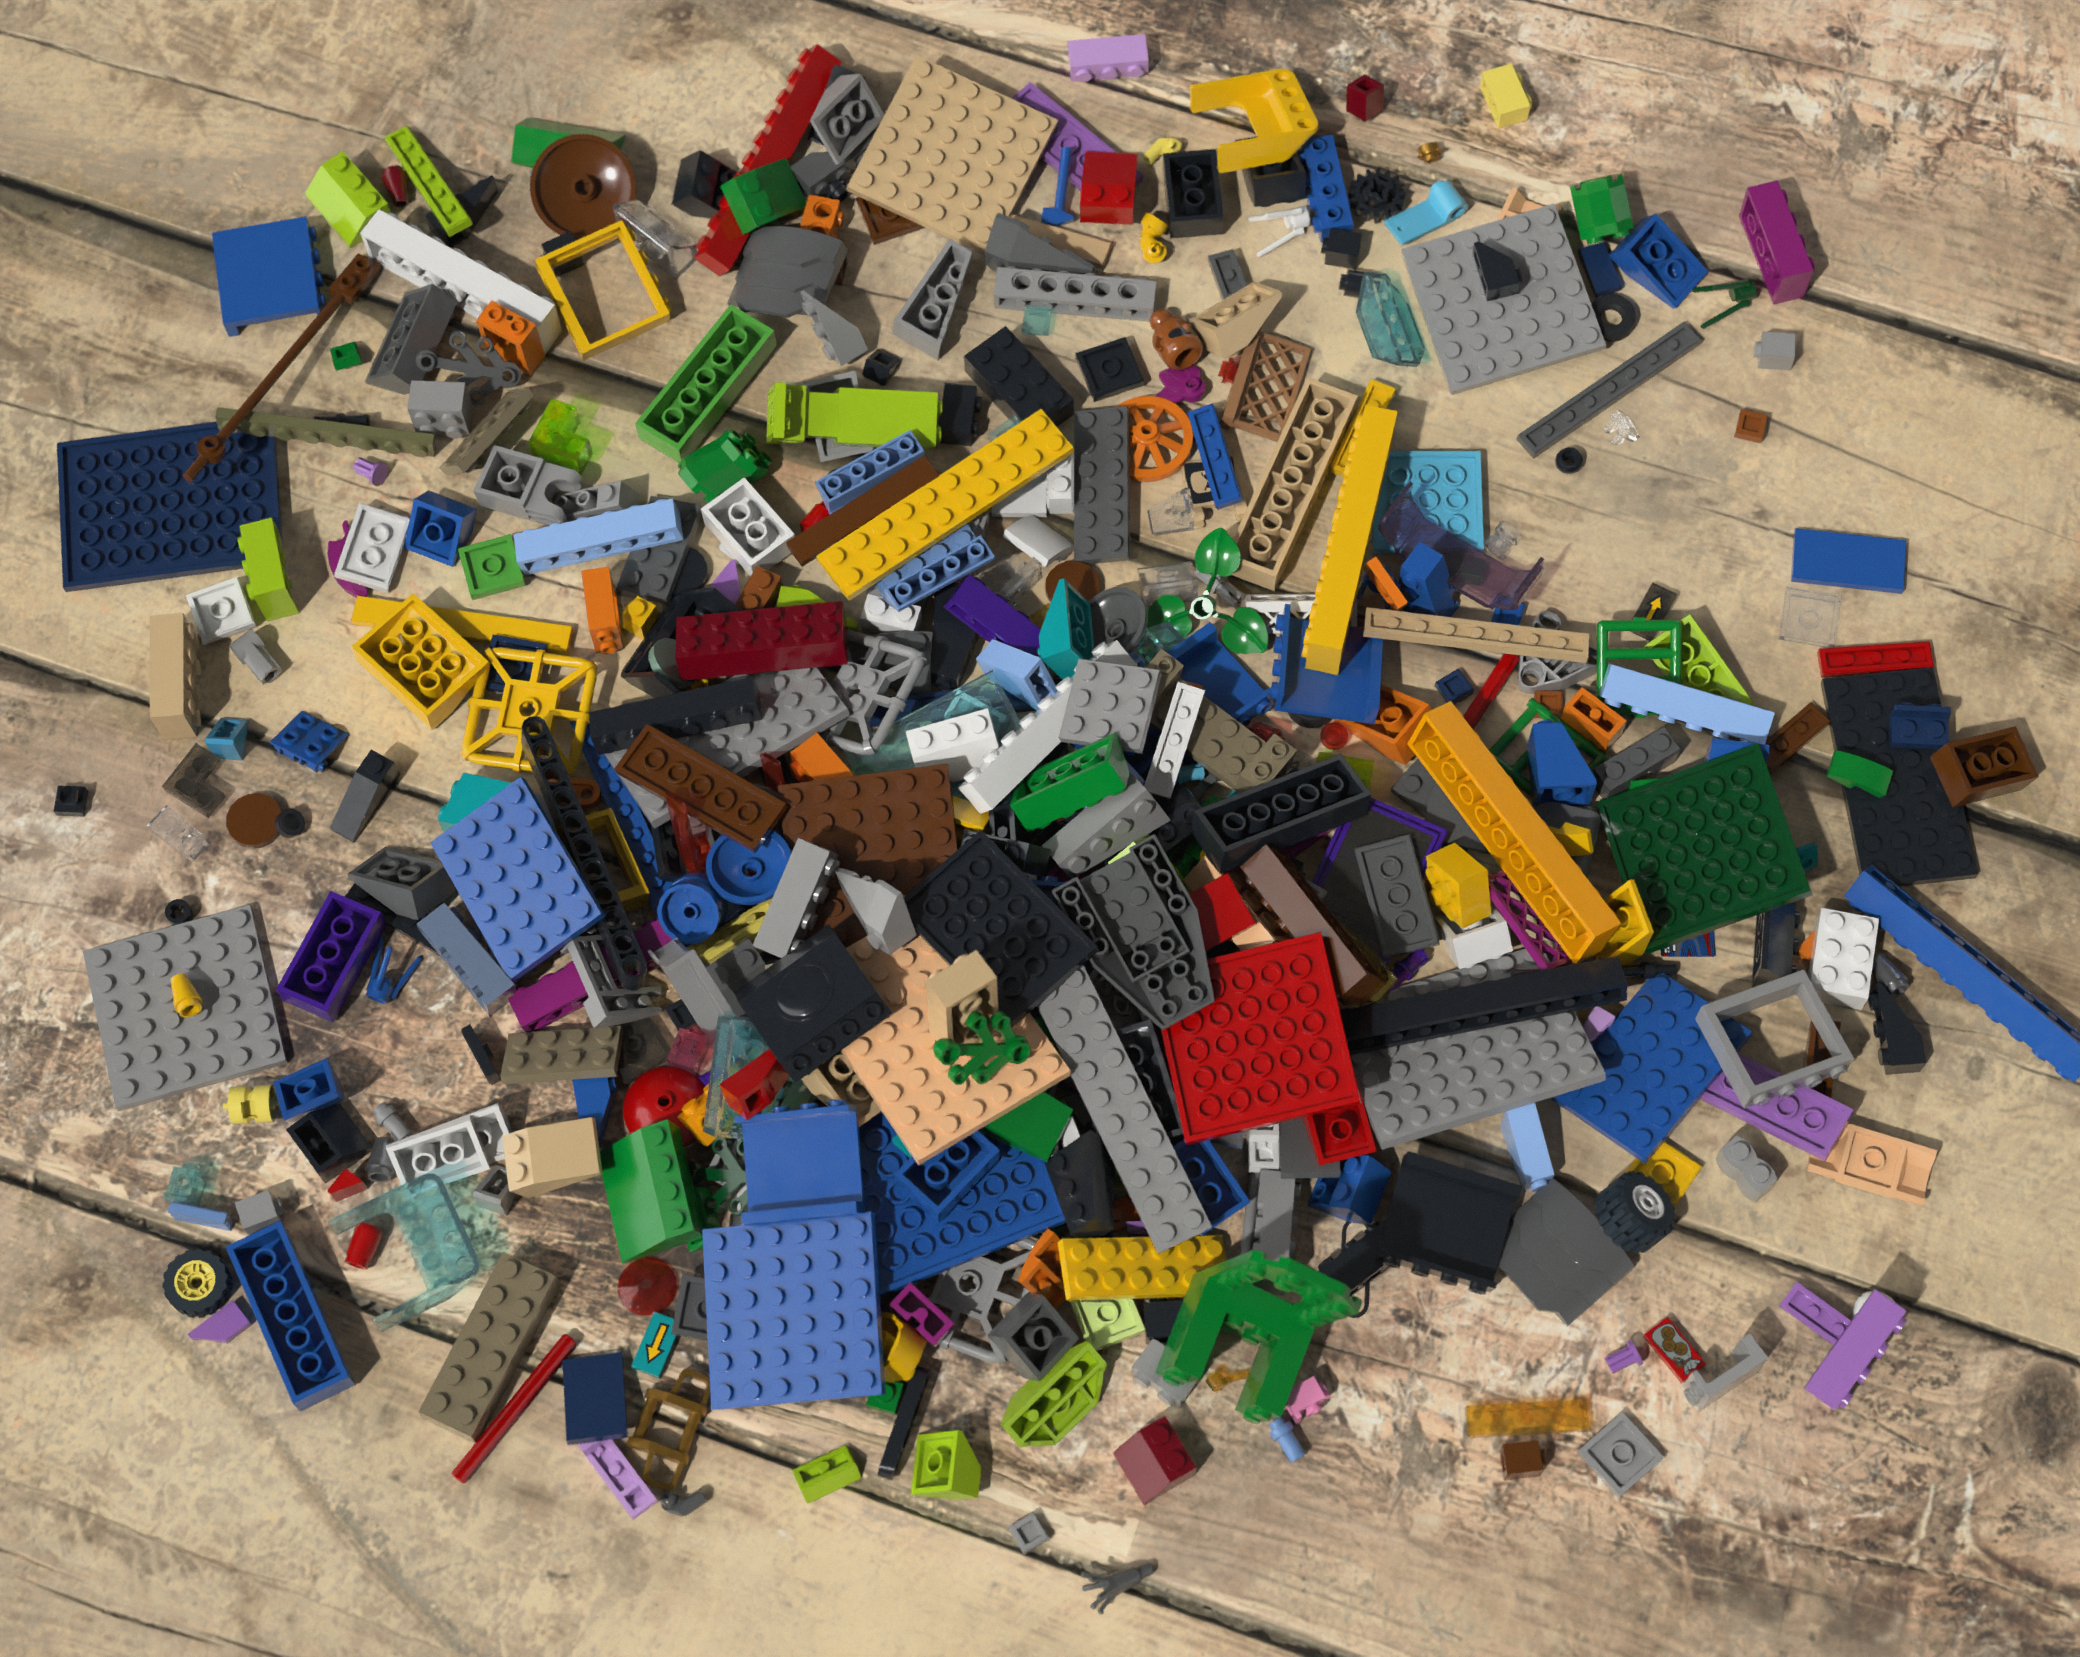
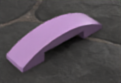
M612 1440L577 1444L633 1520L658 1502Z

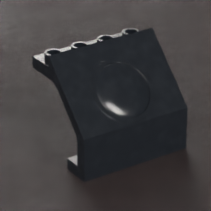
M830 924L734 992L738 1003L794 1083L892 1014Z

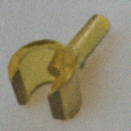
M1216 1370L1208 1375L1206 1383L1212 1391L1219 1392L1228 1384L1247 1378L1249 1371L1246 1370L1223 1377L1221 1372Z

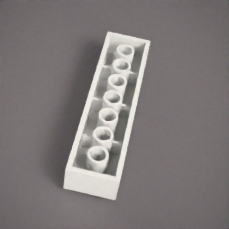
M378 210L362 230L361 236L370 259L381 263V267L420 288L430 284L436 285L457 300L455 307L469 315L478 318L491 300L536 324L545 354L562 333L555 303L550 298L536 295L526 285H518L512 282L504 273H496L490 270L482 261H474L468 258L460 249H451L435 236L431 238L424 234L417 226L413 224L409 226L403 223L395 214H387ZM510 316V317H508L507 319H508V320H512L513 317Z

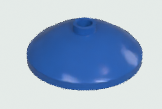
M773 830L756 854L722 835L712 845L706 860L707 877L714 891L725 900L741 905L759 904L773 898L791 856V851L786 841ZM750 872H756L754 876H747Z

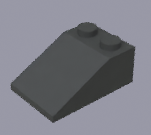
M386 846L348 873L351 881L393 912L416 920L425 917L428 912L442 904L455 893L454 883L440 860Z
M743 937L704 963V966L735 1015L739 1017L746 1014L738 1003L734 992L765 970L766 964L747 937Z

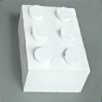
M745 478L701 508L704 524L750 576L756 566L769 570L791 554L786 542L794 538L795 534Z
M1826 908L1820 909L1814 924L1815 933L1807 976L1823 1003L1862 1010L1869 996L1879 918Z

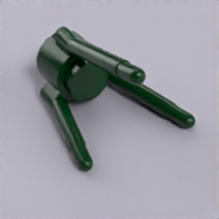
M1748 278L1734 283L1694 287L1692 289L1694 293L1729 290L1730 299L1738 302V304L1701 324V328L1705 329L1737 310L1749 307V300L1756 298V287L1753 280Z

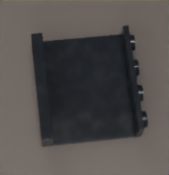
M1408 1151L1402 1158L1376 1258L1382 1259V1264L1388 1267L1399 1269L1400 1265L1411 1268V1273L1428 1277L1431 1274L1440 1277V1282L1451 1286H1457L1458 1283L1469 1286V1291L1486 1295V1291L1491 1292L1497 1286L1494 1278L1514 1201L1520 1197L1522 1186Z

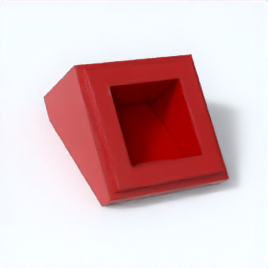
M344 1169L328 1188L327 1192L334 1201L338 1202L365 1191L367 1186L352 1172Z

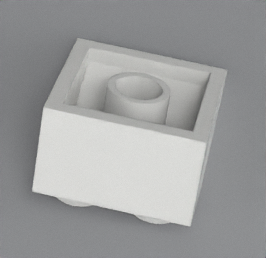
M1492 904L1491 916L1466 928H1461L1456 922L1449 920L1446 914L1434 917L1449 957L1459 969L1471 968L1479 962L1488 959H1498L1504 954L1513 951L1507 921Z

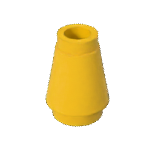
M180 973L173 976L170 981L174 1010L184 1018L197 1015L202 1010V998L186 974Z

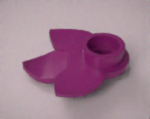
M1194 365L1179 371L1170 368L1162 370L1159 373V378L1165 387L1156 397L1167 399L1173 403H1178L1182 400L1187 402L1201 400L1206 391L1205 383L1201 379V371Z

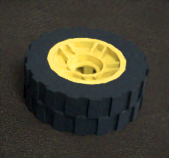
M187 1250L185 1253L177 1255L176 1259L168 1264L167 1271H164L162 1288L165 1290L164 1295L178 1312L183 1315L186 1314L191 1318H204L206 1315L215 1314V1311L219 1308L221 1309L230 1297V1290H232L233 1284L231 1283L232 1275L228 1271L229 1268L217 1255L215 1256L208 1250ZM202 1281V1285L195 1288L193 1282Z

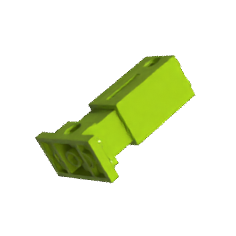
M775 382L768 389L766 444H801L804 442V438L833 439V446L878 448L911 430L923 450H932L941 441V426H937V417L942 414V399H938V392L839 387L835 393L806 392L805 385H786V382Z

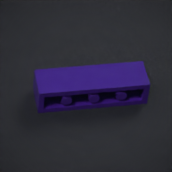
M969 574L958 585L944 605V608L989 643L994 639L1039 657L1037 650L1040 647L1039 633L1041 628L1032 623L1025 613L1017 611L1010 606L1003 596L989 590L981 579L972 577Z

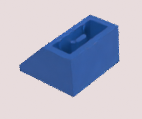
M1369 1155L1340 1161V1177L1318 1178L1307 1205L1350 1223L1371 1225L1391 1171Z

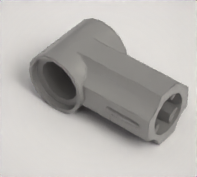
M250 629L229 644V647L243 665L246 664L262 684L272 683L282 672L281 667L267 652L266 646L253 629Z

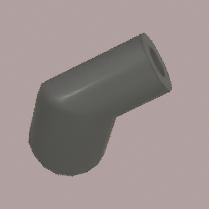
M700 1489L686 1498L674 1495L673 1491H666L660 1497L662 1508L667 1513L678 1516H687L707 1503Z

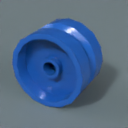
M700 872L687 873L677 878L660 898L657 908L658 920L664 932L672 939L677 937L684 944H699L708 939L725 919L729 905L727 900L714 891L706 874Z

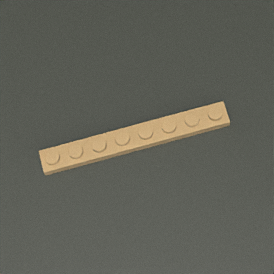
M1366 607L1363 637L1587 663L1589 634L1368 607Z

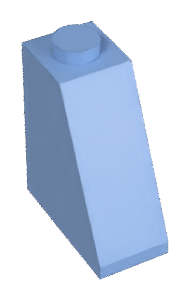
M992 639L976 658L987 678L1035 710L1039 709L1037 704L1048 695L1053 696L1058 691L1042 659Z
M1532 1103L1506 1111L1500 1128L1523 1191L1532 1189V1192H1537L1542 1187L1548 1185V1182L1554 1177V1172L1536 1105Z

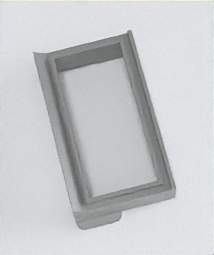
M676 937L654 953L651 950L648 951L651 958L661 966L710 1045L717 1052L715 1054L726 1068L728 1067V1061L754 1045L694 949L688 950Z

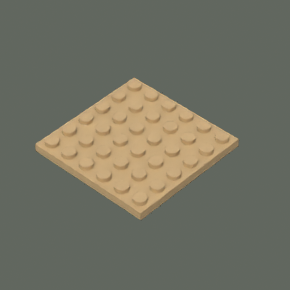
M916 55L847 186V191L985 255L986 245L997 213L1008 217L1012 214L1058 124V120Z

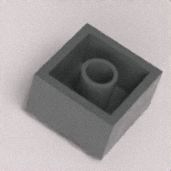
M1026 1293L987 1335L1024 1379L1040 1381L1079 1339L1043 1295Z

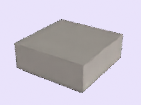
M1035 1512L1008 1527L1023 1555L1050 1540Z

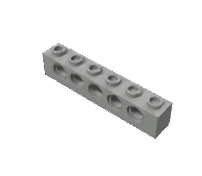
M1013 266L997 267L994 308L1149 322L1155 310L1157 281L1147 278H1123L1118 275L1107 277L1097 276L1093 273L1073 274L1068 271L1050 272L1037 268L1027 270L1018 269ZM1020 286H1026V287H1028V288H1026V289H1019L1018 287H1020ZM1048 288L1054 289L1053 291L1049 292L1045 291V289ZM1072 291H1079L1080 293H1078V294H1073V293H1071V292H1072ZM1099 293H1105V294H1107V295H1105V296H1099V295H1097V294H1099ZM1130 295L1133 298H1125L1124 296Z

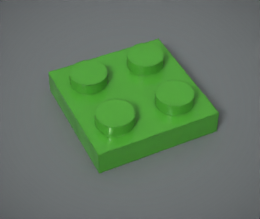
M511 534L458 548L472 601L525 586L521 568L517 564L516 551Z

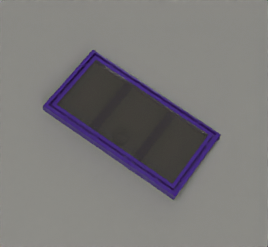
M1371 797L1366 816L1336 828L1312 883L1327 891L1323 902L1379 974L1383 976L1391 958L1383 959L1354 848L1410 834L1423 884L1425 885L1427 880L1426 856L1441 849L1448 831L1445 828L1436 826Z

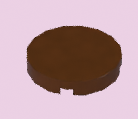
M1066 561L1056 565L1050 570L1045 582V594L1050 602L1059 580L1063 578L1087 601L1097 595L1100 588V581L1096 572L1089 565L1080 561Z
M261 793L247 794L237 799L230 806L226 815V827L232 839L240 846L262 848L271 844L280 835L275 828V819L282 811L278 803L270 796Z

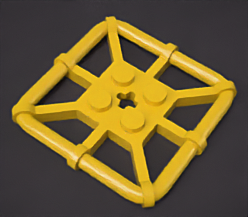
M503 647L487 648L484 650L485 654L483 657L489 661V666L475 682L472 698H469L468 701L470 709L462 742V757L465 761L479 765L509 768L513 772L521 773L523 770L533 772L529 761L524 759L525 752L521 744L523 721L531 716L544 719L553 738L556 719L576 721L568 759L555 742L567 774L572 775L576 772L575 768L580 761L587 724H590L589 712L597 680L596 670L598 668L595 662L581 657L546 653V650L540 649L536 652ZM498 658L533 662L530 681L511 679ZM491 663L505 682L501 702L483 699ZM545 664L578 668L555 685L540 683ZM586 677L579 712L558 709L561 693ZM529 704H533L535 712L531 716H526L522 712L523 708H528ZM481 710L499 711L496 727L474 742ZM530 733L533 736L539 735L538 733ZM503 735L518 737L514 758L479 753Z

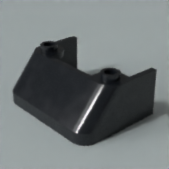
M716 588L682 590L670 600V603L667 604L621 672V677L632 686L654 698L684 692L685 690L674 687L659 672L652 670L648 659L649 650L660 639L670 638L676 640V617L741 610Z

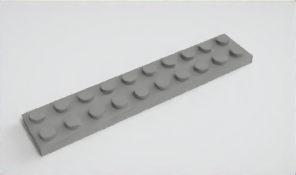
M1082 965L1041 1001L1037 1008L1062 1059L1071 1070V1077L1157 1253L1160 1254L1211 1229L1212 1226Z

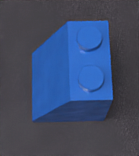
M1542 720L1533 724L1527 743L1532 805L1556 802L1569 806H1589L1597 785L1596 778L1562 722L1554 723L1551 720Z

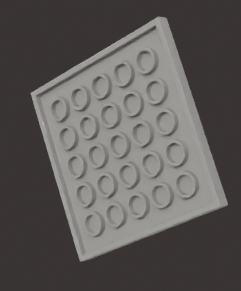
M1555 203L1401 249L1406 269L1450 395L1598 352L1606 348V343ZM1479 241L1513 259L1515 268H1520L1523 283L1519 284L1518 294L1486 301L1473 257L1474 242Z
M251 905L83 951L115 1108L118 1111L288 1064ZM180 973L188 976V979L203 1000L202 1010L197 1015L188 1018L181 1017L174 1010L170 980L173 976Z

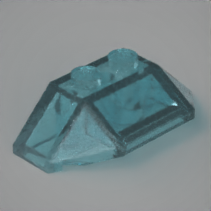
M1365 272L1362 278L1356 315L1372 358L1396 366L1418 367L1425 352V347L1409 304L1399 290L1390 283L1391 279L1387 274Z

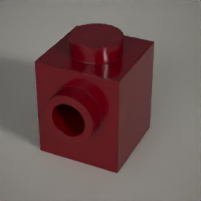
M1366 74L1348 84L1346 112L1364 122L1382 112L1384 84Z

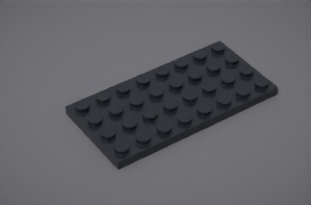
M1933 667L1823 678L1820 684L1827 718L1831 721L1829 728L1834 751L1850 753L1893 770L1887 793L1881 798L1857 786L1848 788L1841 784L1859 875L1870 865H1873L1898 886L1975 879L1978 872L1963 805L1952 808L1930 758L1939 749L1890 747L1889 715L1894 705L1904 702L1913 703L1915 706L1941 704Z

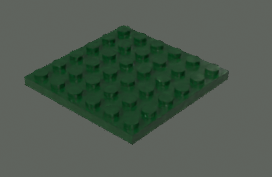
M1759 743L1596 802L1622 883L1625 884L1628 880L1634 879L1654 931L1645 949L1646 954L1813 895Z

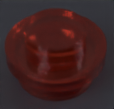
M1229 358L1228 362L1222 361L1218 376L1222 377L1221 383H1233L1239 366L1238 362L1233 361L1234 358Z
M1329 723L1321 730V743L1330 750L1341 749L1348 741V731L1340 723Z

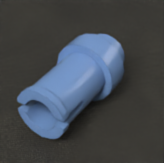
M1282 1416L1269 1424L1272 1430L1269 1433L1273 1441L1277 1440L1290 1464L1307 1454L1292 1431L1294 1427L1290 1421L1286 1422Z

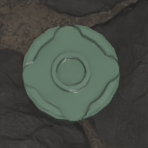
M670 638L658 640L649 650L648 659L652 670L659 672L660 675L678 689H686L693 685L697 679L681 681L675 659L676 640Z

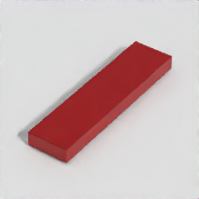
M1930 641L1819 648L1817 651L1821 678L1928 667L1934 668Z

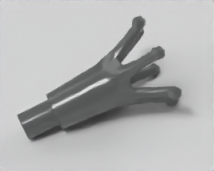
M1146 1563L1137 1568L1132 1566L1105 1574L1081 1572V1576L1088 1578L1090 1582H1098L1082 1586L1083 1591L1103 1588L1104 1590L1097 1595V1600L1091 1604L1090 1608L1095 1610L1096 1606L1105 1600L1098 1609V1613L1103 1614L1106 1606L1116 1596L1140 1583L1141 1579L1152 1575L1153 1569L1150 1563Z

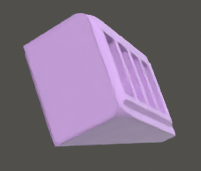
M1599 1006L1593 1008L1582 1026L1591 1045L1604 1033L1607 1027L1612 1026L1616 1019L1614 1015Z

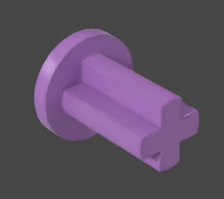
M359 457L357 458V463L353 464L355 472L369 478L372 485H381L387 477L388 466L383 462L375 464Z
M1631 1340L1626 1342L1627 1347L1604 1358L1612 1374L1634 1363H1637L1638 1366L1643 1364Z

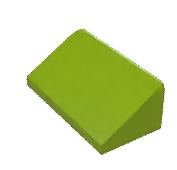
M847 1444L792 1470L806 1503H811L861 1479L860 1472Z

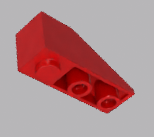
M768 1049L720 1083L719 1086L728 1106L748 1121L772 1103L789 1075L777 1061L771 1050Z

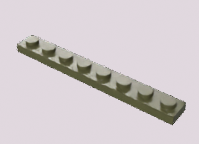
M217 407L215 418L219 430L226 425L237 412V409ZM253 411L249 413L233 433H248L255 437L272 436L281 440H304L310 444H317L318 442L328 443L336 447L352 446L366 451L372 449L384 450L391 454L408 453L416 457H435L436 451L434 434Z

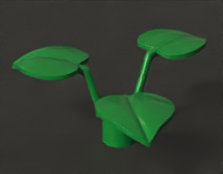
M1224 528L1215 529L1207 534L1195 552L1197 570L1203 574L1212 573L1203 595L1196 598L1191 604V609L1186 610L1184 601L1177 596L1164 595L1159 597L1149 608L1145 633L1158 639L1178 640L1188 635L1192 630L1193 624L1188 616L1189 614H1193L1198 619H1207L1212 615L1214 618L1218 617L1229 621L1223 626L1221 631L1223 643L1229 650L1239 654L1264 653L1267 650L1268 630L1258 612L1248 607H1240L1231 617L1217 612L1216 601L1213 597L1209 596L1217 574L1222 577L1230 576L1238 569L1241 562L1240 549Z

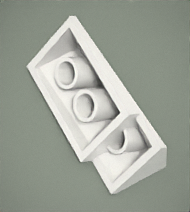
M497 1103L386 1145V1150L406 1197L489 1170L491 1163L505 1159L502 1136L512 1133L506 1112Z

